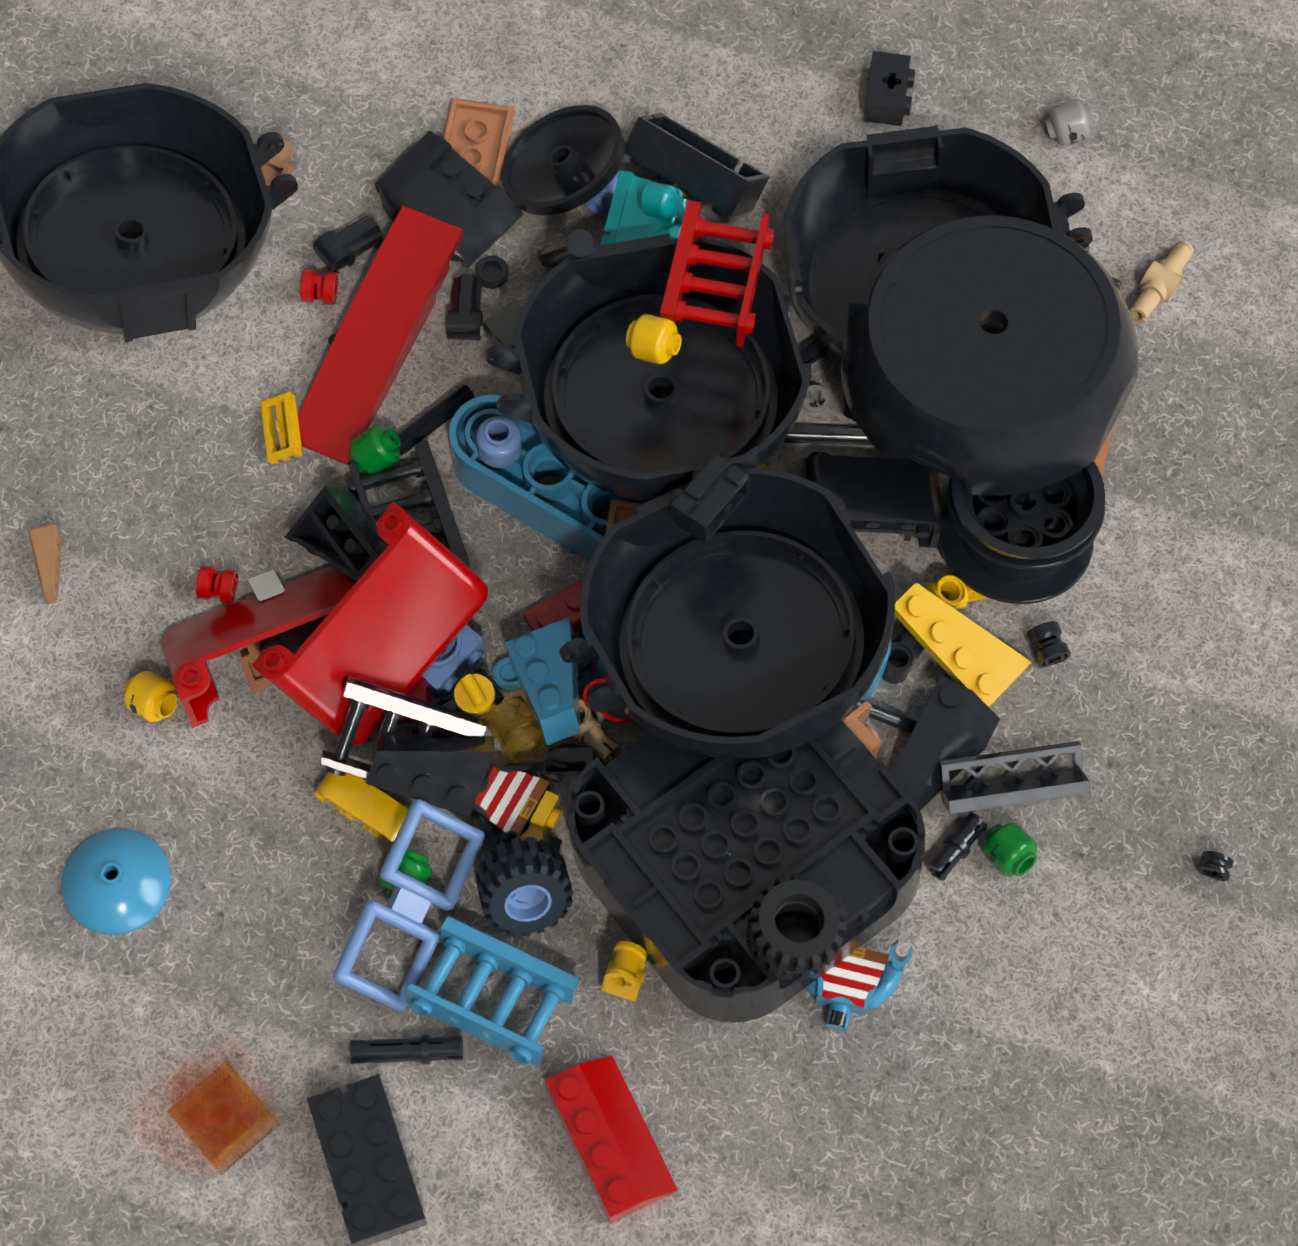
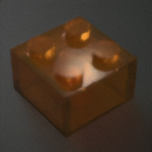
M227 1060L167 1111L221 1176L280 1125L272 1112Z

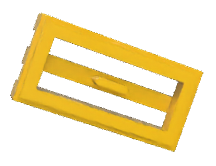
M288 391L260 401L267 462L273 465L279 464V460L285 462L291 460L290 456H295L296 458L303 456L295 395ZM274 405H275L276 417H277V420L275 421V422H276V431H277L278 434H279V442H280V450H279V451H277L275 428H274V419H273V411H272V406H274Z

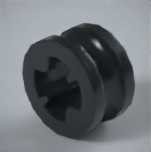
M1204 851L1201 856L1204 863L1198 865V872L1219 881L1229 880L1230 872L1228 869L1233 867V859L1219 852Z

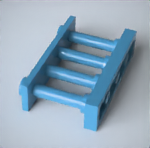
M447 916L441 927L440 943L444 944L445 950L423 989L412 983L408 985L406 1004L421 1016L428 1017L431 1015L508 1052L511 1058L521 1064L529 1065L531 1063L539 1067L544 1047L536 1042L556 1004L562 1001L570 1005L572 1004L578 991L580 978ZM465 954L476 959L478 966L455 1005L437 996V993L457 957ZM497 969L509 975L511 981L490 1020H487L470 1012V1009L490 972ZM530 985L541 990L544 997L522 1037L503 1028V1025L523 988Z

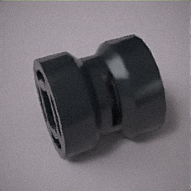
M1057 621L1040 624L1026 633L1029 645L1034 647L1037 652L1035 659L1040 668L1063 662L1071 656L1067 643L1062 642L1060 637L1062 630Z

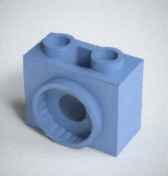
M465 625L446 647L445 653L440 655L421 676V678L427 680L432 695L440 700L445 693L447 695L452 693L464 672L468 668L474 670L480 665L485 657L484 638Z

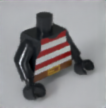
M551 756L545 761L512 762L504 766L495 764L487 778H484L471 812L474 827L485 834L483 843L497 849L496 845L502 842L505 844L511 843V839L519 838V841H523L520 836L527 831L530 820L546 790L550 791V782L545 779L550 778L557 784L561 783L563 777L556 773V771L563 767L567 768L568 765L557 756Z

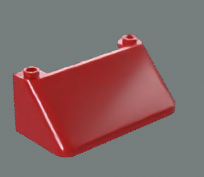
M394 502L383 512L377 522V532L388 546L296 653L293 654L282 645H273L264 650L251 665L337 738L340 737L351 705L348 703L349 698L343 696V688L347 676L407 694L482 607L488 597V588L485 582ZM370 705L368 709H364L352 746L364 743L384 721L385 715L382 713V708Z
M329 566L283 584L282 586L285 591L281 594L263 601H259L256 595L166 630L160 641L161 649L192 728L209 722V708L213 702L220 700L207 669L206 661L328 615L356 581L334 567Z

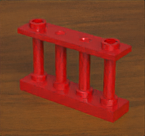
M687 200L660 317L674 321L675 325L677 321L683 322V319L737 328L736 346L743 347L745 335L752 334L756 313H751L764 250H771L774 229L768 228L770 214L763 213L759 230L708 222L706 217H700L701 202ZM704 235L753 243L756 246L753 258L699 249L700 245L695 244L697 237L703 238ZM697 263L748 271L747 286L693 277V273L689 272L690 265L696 266ZM690 291L742 299L741 312L736 314L686 305V301H682L683 293L689 294Z

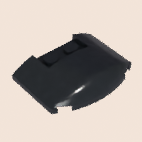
M428 131L375 183L376 191L380 194L383 209L392 224L402 206H406L463 229V238L450 260L462 262V267L469 268L523 216L521 209L499 186L496 187L452 149L449 142L431 131Z

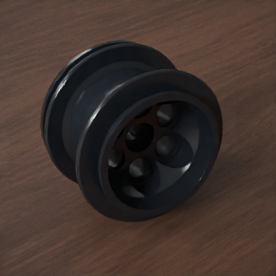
M1092 461L1076 474L1053 485L1025 493L1002 496L968 493L964 483L949 477L946 494L947 503L942 512V531L939 542L943 556L954 574L969 588L987 598L1011 604H1032L1055 598L1074 586L1083 576L1090 563L1094 539L1101 529L1105 515V488L1101 473L1095 462ZM987 528H995L997 531H990ZM1052 529L1058 533H1051L1047 530ZM1020 543H1021V544H1025V545H1027L1028 547H1021V546H1018L1017 544H1020Z

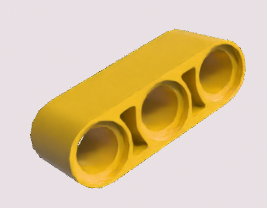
M328 772L315 789L314 795L322 802L327 800L335 805L333 809L349 820L356 819L364 824L362 828L378 839L382 840V838H385L389 842L394 843L409 809L378 788L365 784L366 781L359 776L346 773V776H338Z

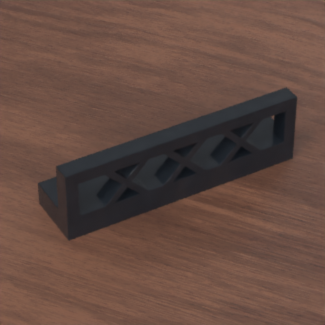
M1079 741L939 761L942 800L950 814L1090 794V781L1082 769V751ZM1072 753L1073 768L1057 770L1051 765L1060 754ZM1034 758L1040 763L1033 774L1022 775L1016 770L1026 759ZM992 764H1000L1006 769L995 780H988L982 776L983 772ZM965 769L971 774L963 784L950 786L949 771Z

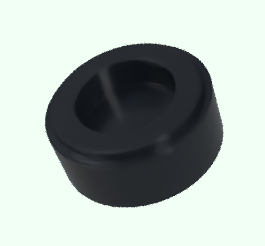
M484 257L476 266V277L482 279V286L485 288H499L508 280V265L500 257Z

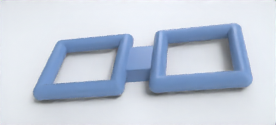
M416 799L412 802L380 871L381 878L395 885V888L386 906L375 900L366 902L333 973L335 982L399 1012H404L408 1009L409 1005L406 1004L407 987L410 983L416 986L419 985L440 938L436 930L422 924L430 904L446 911L453 909L484 842L485 834L483 831L421 799ZM421 817L468 840L444 893L397 870ZM375 918L423 940L399 994L351 973Z

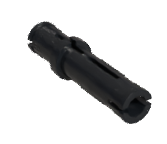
M429 1034L421 1035V1038L351 1040L350 1060L351 1064L421 1061L422 1064H430V1061L463 1060V1036L430 1038Z

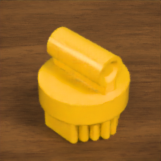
M468 674L457 683L454 697L457 706L462 712L472 716L484 715L494 704L495 691L492 683L485 676Z

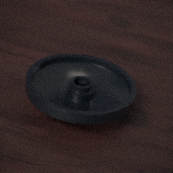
M576 105L549 113L530 125L510 147L502 166L503 187L514 203L521 210L530 214L555 215L575 209L598 195L617 174L625 156L626 141L624 133L616 119L600 107Z

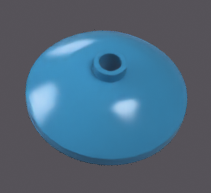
M129 829L102 831L83 841L68 858L61 881L63 900L71 915L89 930L108 935L129 933L149 923L161 911L170 892L171 870L162 849L148 836ZM117 870L118 876L115 879H106L109 871Z

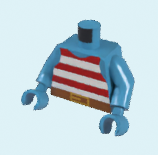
M899 940L893 943L889 954L859 947L808 985L806 989L810 994L815 995V1004L829 1007L825 1026L837 1031H847L851 1013L865 1016L867 1009L879 1008L896 991L904 971L903 965L910 961L913 947L911 946L908 955L903 957L899 956L895 951Z

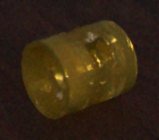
M515 696L503 701L494 707L484 718L485 724L494 738L502 739L500 748L510 763L522 761L539 751L546 744L536 720L530 719L532 711L522 696Z

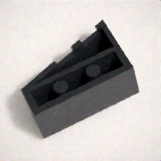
M328 486L323 487L285 535V538L291 542H296L306 548V551L329 562L330 566L356 582L388 546L379 536L376 523L353 493Z

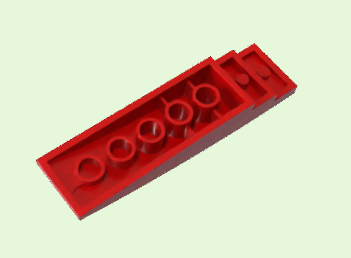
M402 206L373 260L298 414L302 447L349 466L351 462L349 452L352 439L370 427L437 302L436 294L450 270L449 262L463 238V229Z

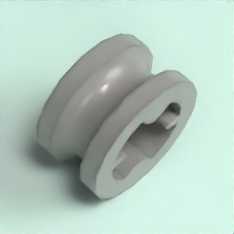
M820 385L808 386L805 402L801 409L805 415L816 418L821 417L827 412L830 395L826 388ZM813 395L819 396L820 403L823 405L820 406L817 403V407H812L809 405L810 400L807 397L812 399Z

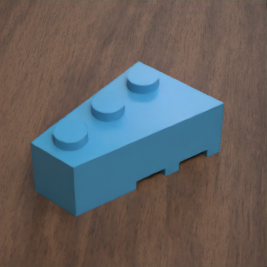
M570 617L504 642L513 672L547 745L580 733L577 663H566L559 654V650L565 643L576 638Z

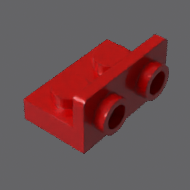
M578 580L523 613V618L531 630H537L567 617L571 619L574 633L582 629L580 600L583 580Z

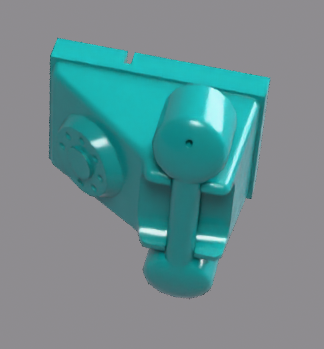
M620 170L604 232L611 234V236L603 235L600 245L670 234L671 239L678 238L687 205V199L682 197L683 192L674 186L660 184L637 177L632 172Z

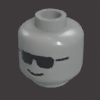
M1077 99L1053 106L1050 110L1051 119L1045 121L1050 140L1057 138L1061 146H1068L1087 140L1091 134L1090 130L1095 128L1089 105H1083Z

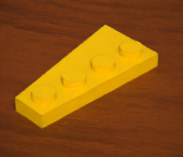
M918 583L911 584L895 600L894 615L954 682L974 691L988 707L1032 663Z

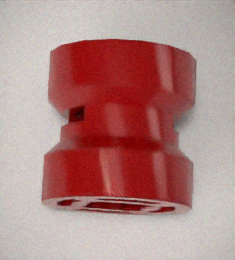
M304 269L300 283L301 302L312 303L315 300H319L325 305L335 306L339 288L338 273L327 271L325 274H317L315 270Z
M202 565L196 582L197 599L210 600L211 598H218L221 603L233 604L239 581L238 570L225 569L224 571H216L212 566Z

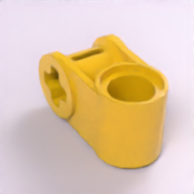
M617 942L614 947L613 958L608 964L602 982L601 992L636 1003L638 991L646 973L644 968L647 951L633 942Z

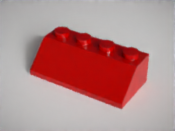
M613 1056L577 1064L545 1080V1089L610 1224L678 1191Z

